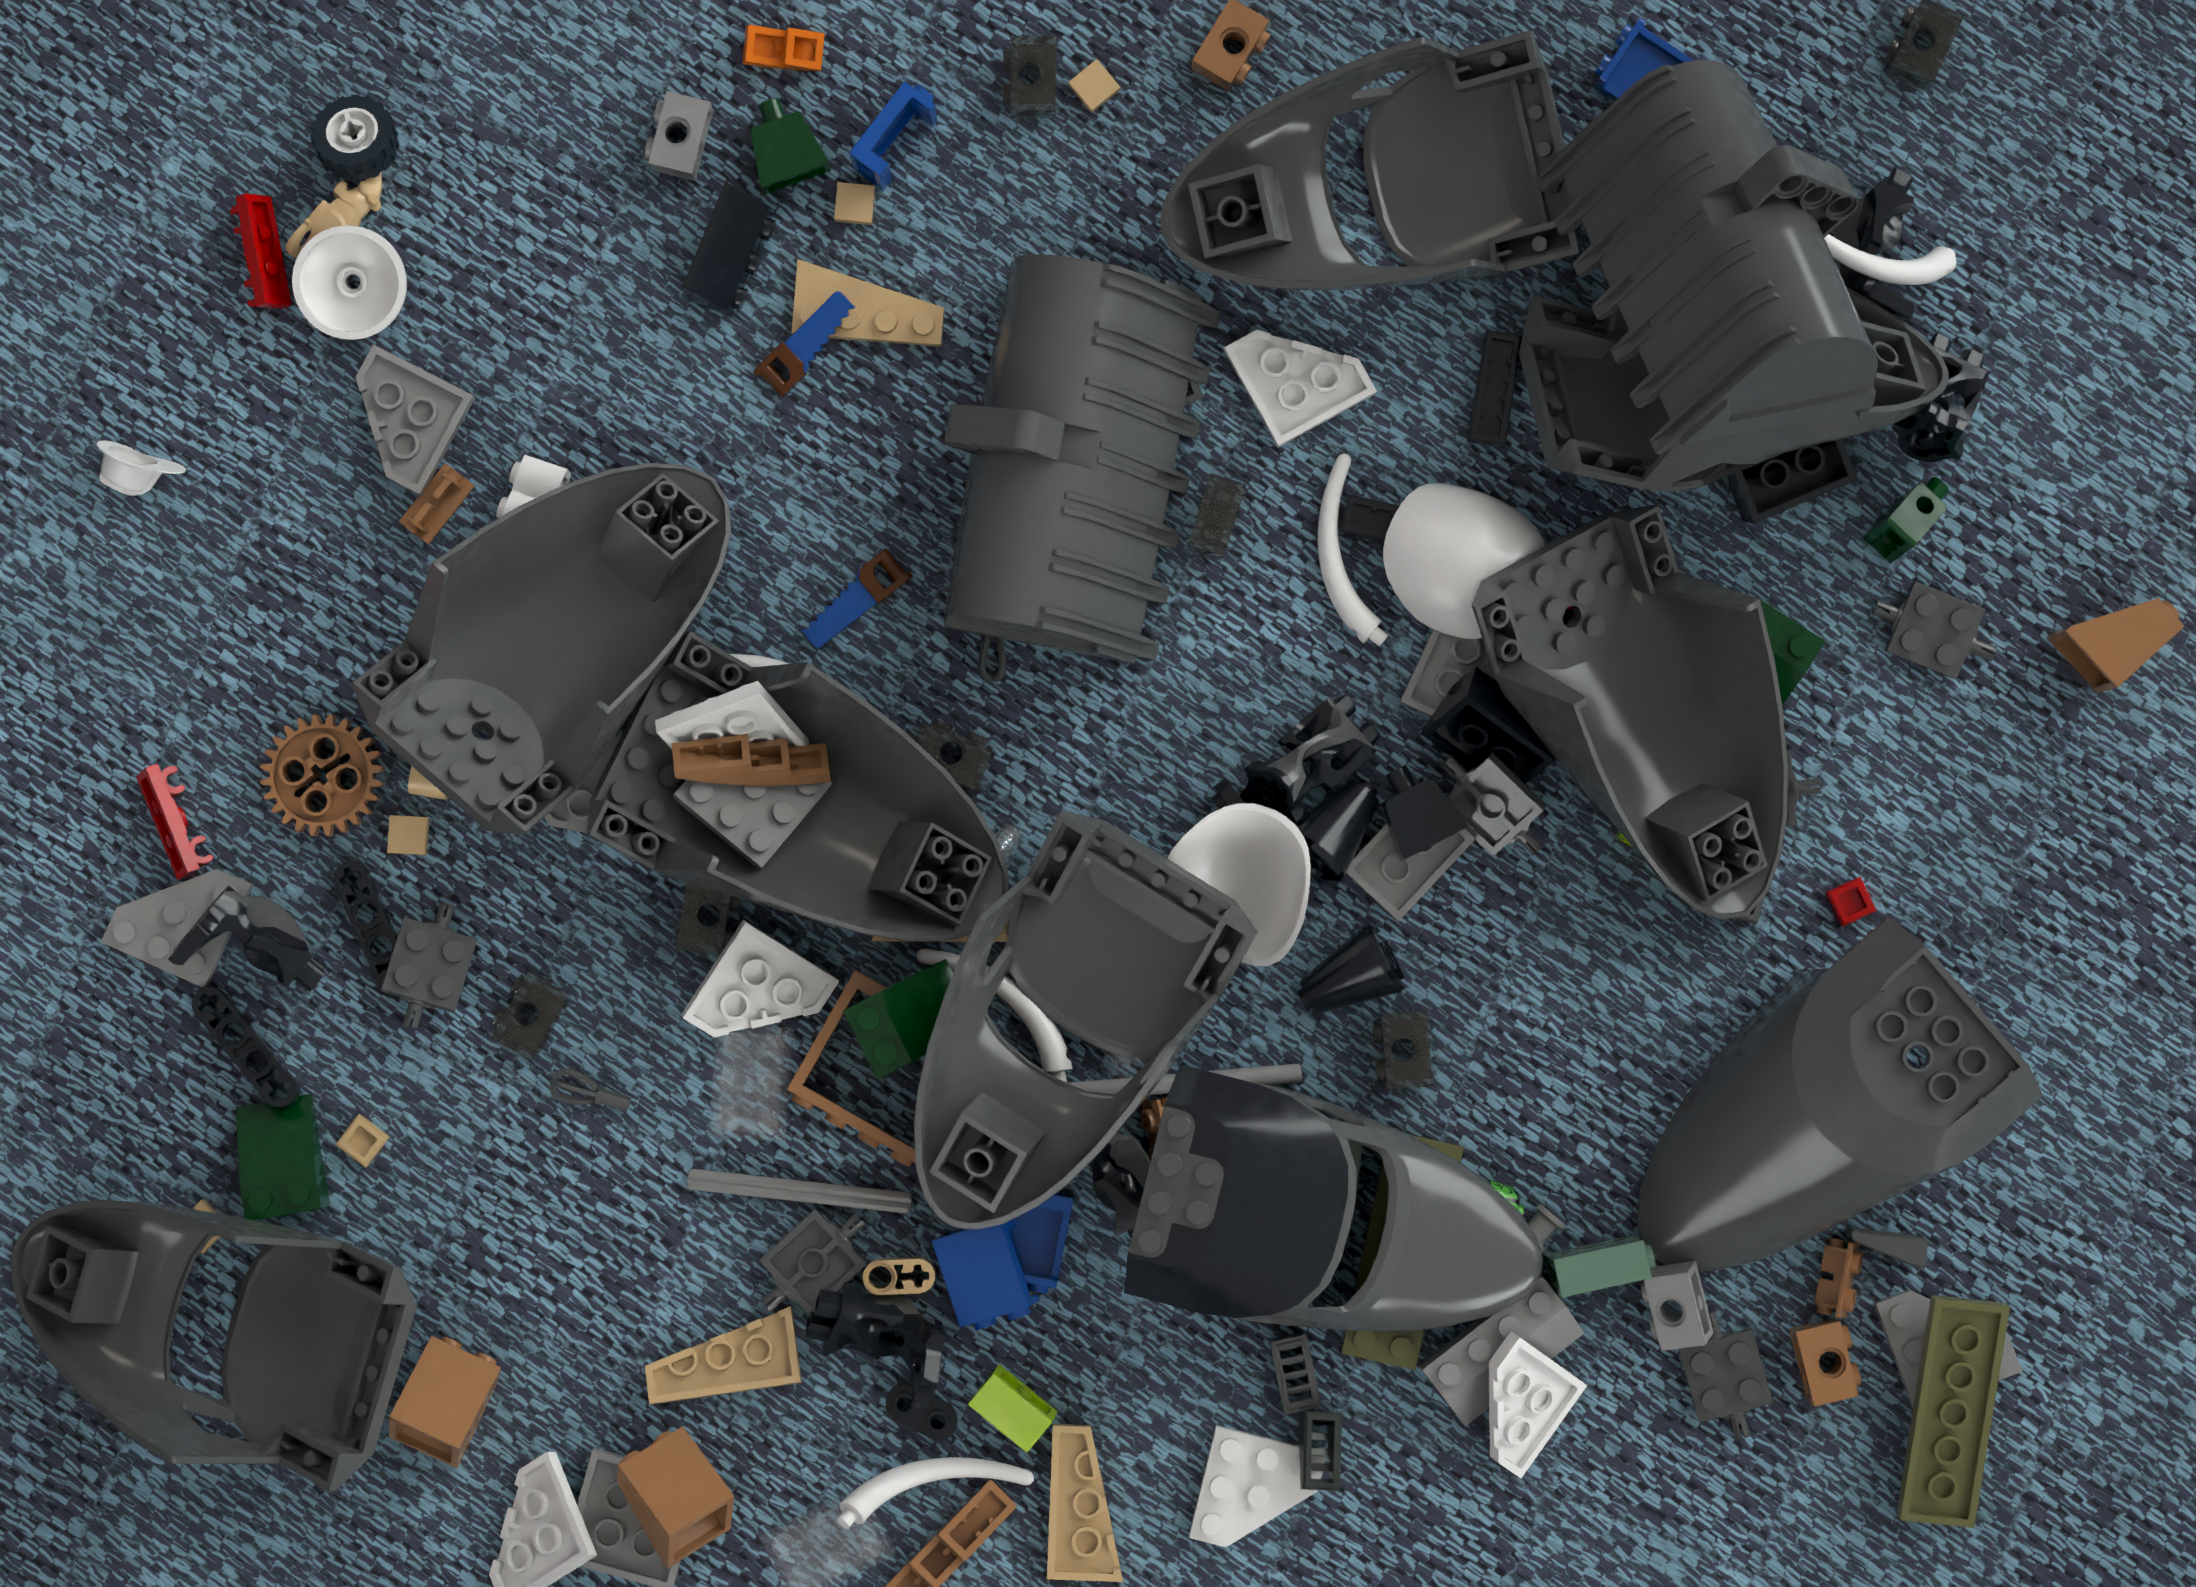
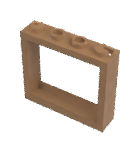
M855 970L787 1090L794 1093L791 1100L808 1110H811L814 1105L827 1112L824 1117L825 1120L841 1129H844L846 1124L860 1131L857 1138L875 1148L878 1147L879 1143L893 1150L890 1157L910 1167L912 1162L916 1163L914 1147L804 1085L844 1015L843 1010L848 1008L856 992L860 990L872 996L887 988Z

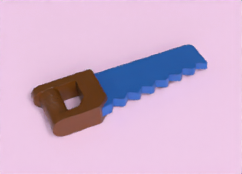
M834 292L786 342L780 343L753 373L757 377L762 376L783 398L807 375V370L810 367L809 361L816 359L815 352L823 350L822 344L829 342V335L836 333L835 327L842 325V318L848 317V310L854 309L855 306L842 292ZM778 358L789 368L790 379L788 381L772 366Z
M884 549L861 567L860 572L856 575V582L849 583L848 590H842L840 598H834L833 605L826 606L825 613L818 614L817 621L810 622L809 629H803L802 632L815 648H821L874 605L880 604L912 579L913 575L910 571L905 572L891 553ZM879 564L894 581L886 589L875 578V567Z

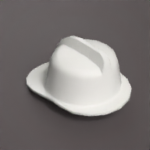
M102 440L96 444L98 449L104 453L100 481L104 485L126 495H142L150 491L162 473L180 474L186 471L184 466L176 462L145 455L116 442Z

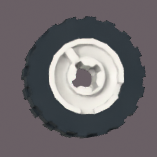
M359 95L342 96L337 98L338 100L326 104L325 108L316 115L317 119L312 123L311 127L313 131L311 141L323 168L327 172L330 171L334 177L338 179L343 178L349 182H352V180L366 181L367 178H375L383 170L386 171L390 167L392 160H395L397 156L396 151L399 148L398 133L388 109L385 110L383 104L379 101H374L372 97H360ZM357 135V139L352 140V136Z

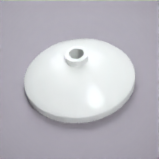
M347 225L324 230L306 243L295 261L292 287L300 311L315 328L335 338L355 340L375 335L394 321L405 301L407 276L399 254L384 237L367 228ZM351 274L357 275L360 279V285L356 289L348 284V277Z

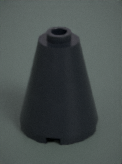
M1360 779L1359 782L1355 780L1348 781L1295 823L1307 843L1311 870L1315 868L1322 872L1323 875L1319 879L1325 883L1337 885L1343 880L1379 805V800L1376 797L1378 794L1377 790L1365 780Z
M1373 922L1360 928L1300 981L1302 989L1298 990L1297 993L1307 1011L1314 1009L1317 1014L1399 993L1408 988L1407 984L1400 981L1405 976L1388 942L1379 943L1375 937V934L1381 931Z

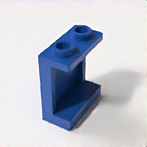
M1639 18L1634 27L1628 23L1615 41L1620 48L1613 58L1606 54L1594 72L1600 77L1594 87L1616 101L1629 87L1651 71L1663 65L1674 66L1694 60L1644 27L1646 21Z
M904 81L849 152L854 170L884 191L892 181L889 164L881 157L914 115H918L932 127L938 120L935 104L932 102L934 99L933 95L919 84L912 87Z
M1055 1193L1041 1205L1014 1218L1017 1228L1009 1231L1028 1290L1047 1293L1048 1287H1057L1074 1196Z
M1014 1219L1001 1225L983 1229L961 1228L932 1240L960 1328L973 1324L975 1330L982 1329L997 1323L995 1317L1005 1314L1008 1315L1009 1320L1031 1313L1029 1307L1040 1301L1037 1293L1032 1295L1029 1293L1009 1231L1017 1228Z

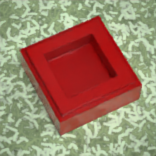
M1857 877L1824 892L1840 927L1877 911L1861 877Z

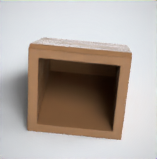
M2157 598L2051 633L2047 639L2095 692L2100 693L2118 688L2176 635L2184 625L2178 619L2180 614L2177 609L2168 601L2164 600L2162 602Z
M431 1336L389 1416V1438L458 1469L500 1378L501 1367L497 1366V1362L486 1354L477 1352L473 1355L462 1350V1345L451 1338L442 1337L440 1340Z
M683 1426L672 1433L671 1431H666L660 1434L653 1441L652 1445L641 1452L635 1450L627 1454L618 1465L617 1483L667 1569L731 1529L734 1495Z

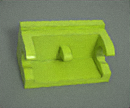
M1000 1364L997 1365L968 1403L972 1409L1026 1453L1051 1425L1058 1412Z

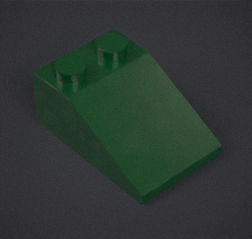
M1761 600L1783 705L1812 664L1825 640Z
M947 959L843 1010L877 1079L926 1055L928 1043L946 989L953 975Z
M312 1094L299 1096L297 1102L289 1108H277L267 1102L236 1107L239 1184L245 1219L258 1220L330 1206Z

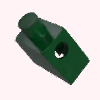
M779 98L770 99L758 105L764 123L751 128L750 131L759 182L764 195L831 171L827 157L800 111L785 115Z
M1932 477L1925 485L1919 482L1901 496L1863 539L1891 564L1912 549L1946 511L1947 506L1942 499L1949 492L1947 485L1936 477Z

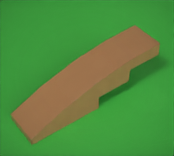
M748 734L671 743L675 778L745 786H783L831 782L826 743L788 747L787 738L749 743Z
M989 1479L884 1587H940L962 1562H965L1010 1515L1017 1505Z

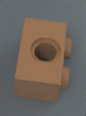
M1229 0L1194 56L1191 70L1230 92L1235 83L1241 86L1252 68L1251 65L1247 64L1254 51L1261 54L1271 37V34L1266 32L1269 19L1237 0ZM1228 40H1237L1243 45L1244 49L1238 54H1230L1224 49L1223 44Z
M1831 1318L1789 1328L1807 1403L1815 1407L1859 1396L1856 1386L1861 1385V1377L1856 1363H1850L1847 1349L1852 1348V1341L1846 1325L1841 1326L1839 1320ZM1832 1351L1835 1355V1364L1830 1370L1822 1371L1819 1367V1359L1823 1353Z

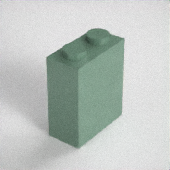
M1634 1235L1544 1254L1551 1287L1561 1298L1652 1278L1650 1268L1656 1267L1651 1245H1646L1644 1240Z

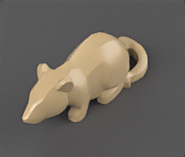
M382 172L375 178L370 177L366 181H361L357 187L351 190L347 187L346 182L340 181L333 190V195L336 199L332 203L323 200L315 208L311 215L305 219L304 223L290 237L286 244V251L292 257L297 258L306 243L324 230L347 225L360 227L362 219L368 214L370 209L378 211L381 208ZM310 230L311 234L307 241L300 245L302 238Z

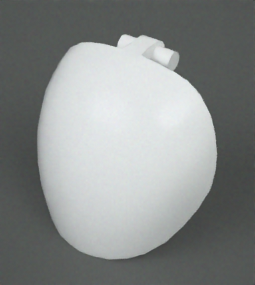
M1434 483L1415 489L1397 509L1386 533L1383 547V562L1387 579L1395 594L1418 621L1447 635L1458 638L1479 639L1482 637L1472 609V603L1481 581L1545 546V543L1537 527L1506 503L1472 489L1444 483Z
M1238 803L1225 806L1210 813L1180 839L1167 859L1234 899L1252 922L1258 933L1241 962L1253 966H1269L1274 964L1289 952L1305 918L1311 874L1309 849L1305 838L1298 827L1286 816L1262 805Z

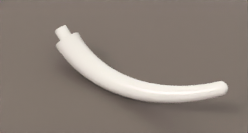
M1829 234L1825 237L1828 248L1835 260L1857 272L1888 283L1900 285L1928 284L1948 275L1956 267L1955 252L1951 248L1935 247L1928 254L1917 259L1893 260L1858 250Z
M1340 454L1329 475L1319 513L1318 555L1321 573L1332 604L1345 625L1356 633L1357 638L1363 644L1370 639L1380 647L1389 635L1378 627L1382 620L1357 595L1347 576L1341 557L1338 536L1339 506L1344 482L1351 465V458L1347 454Z
M921 949L917 952L916 957L920 963L934 965L947 959L952 971H954L960 955L939 950ZM986 964L985 974L987 973V971H988L989 968L991 967V966H989V965H987V964ZM1006 975L996 994L1014 1009L1029 1029L1040 1055L1042 1069L1050 1072L1052 1076L1067 1082L1065 1070L1073 1068L1071 1060L1067 1058V1046L1057 1025L1022 993L1015 980Z
M948 1457L916 1461L887 1470L856 1488L840 1503L839 1506L842 1513L837 1518V1522L845 1529H849L854 1522L863 1524L877 1508L892 1497L915 1486L937 1480L967 1477L989 1478L1028 1486L1034 1481V1475L1032 1472L1020 1467L977 1458Z

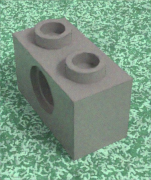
M666 91L664 102L658 101L654 113V123H658L655 138H648L645 149V159H649L648 164L652 171L696 181L714 111L710 101ZM676 128H682L687 131L686 138L680 143L668 141L670 132Z
M1696 1261L1651 1268L1652 1278L1642 1281L1641 1292L1645 1303L1650 1304L1652 1313L1650 1329L1653 1338L1658 1339L1661 1351L1706 1345L1713 1334V1329ZM1673 1300L1679 1303L1683 1312L1673 1311L1668 1306L1667 1301Z

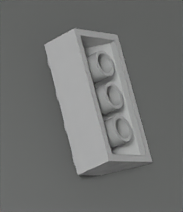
M1542 1275L1531 1292L1523 1299L1492 1316L1477 1319L1418 1365L1465 1427L1489 1408V1361L1511 1331L1550 1359L1554 1358L1584 1334L1566 1305Z

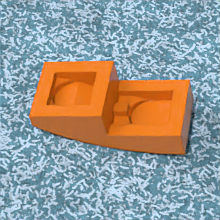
M748 25L745 28L742 64L766 68L820 72L825 33L789 27L786 30Z

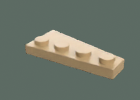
M797 259L792 335L834 292L840 291L855 308L848 310L849 316L842 318V325L835 327L836 333L829 335V338L942 346L944 307Z
M787 1307L775 1314L748 1323L741 1328L721 1334L702 1344L687 1348L646 1365L645 1373L649 1404L654 1405L802 1383L792 1307Z
M1053 1424L1047 1579L1123 1582L1091 1425Z

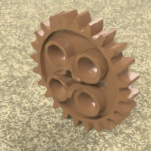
M314 714L310 726L304 719L298 718L297 725L299 730L295 731L290 726H284L287 738L284 740L274 736L272 739L278 746V749L276 751L265 750L264 752L272 758V763L260 765L261 769L270 772V777L261 780L260 784L271 786L272 790L263 797L265 800L277 801L271 809L272 813L286 812L282 819L283 824L288 825L296 820V832L302 833L307 825H309L310 836L317 837L321 827H323V831L328 837H333L334 826H337L342 833H347V821L350 820L355 825L360 826L362 822L358 814L363 812L372 815L373 813L367 805L369 800H381L378 795L373 793L374 787L385 786L384 782L375 779V774L385 771V767L374 765L373 761L378 759L382 753L379 751L369 752L368 749L374 743V739L369 737L360 740L364 729L359 726L349 732L351 721L344 718L337 727L336 716L328 715L325 724H323L321 717ZM331 739L335 745V752L330 758L322 759L319 754V746L323 741ZM346 754L350 755L349 761L337 766L326 774L327 783L317 781L306 789L300 797H296L295 793L297 790L309 785L320 776L317 771L319 768L329 770ZM301 762L304 766V775L301 780L293 782L289 778V768L293 763ZM353 769L357 774V783L353 788L346 790L341 784V777L345 771ZM323 792L327 798L326 807L320 812H315L311 807V799L314 794Z

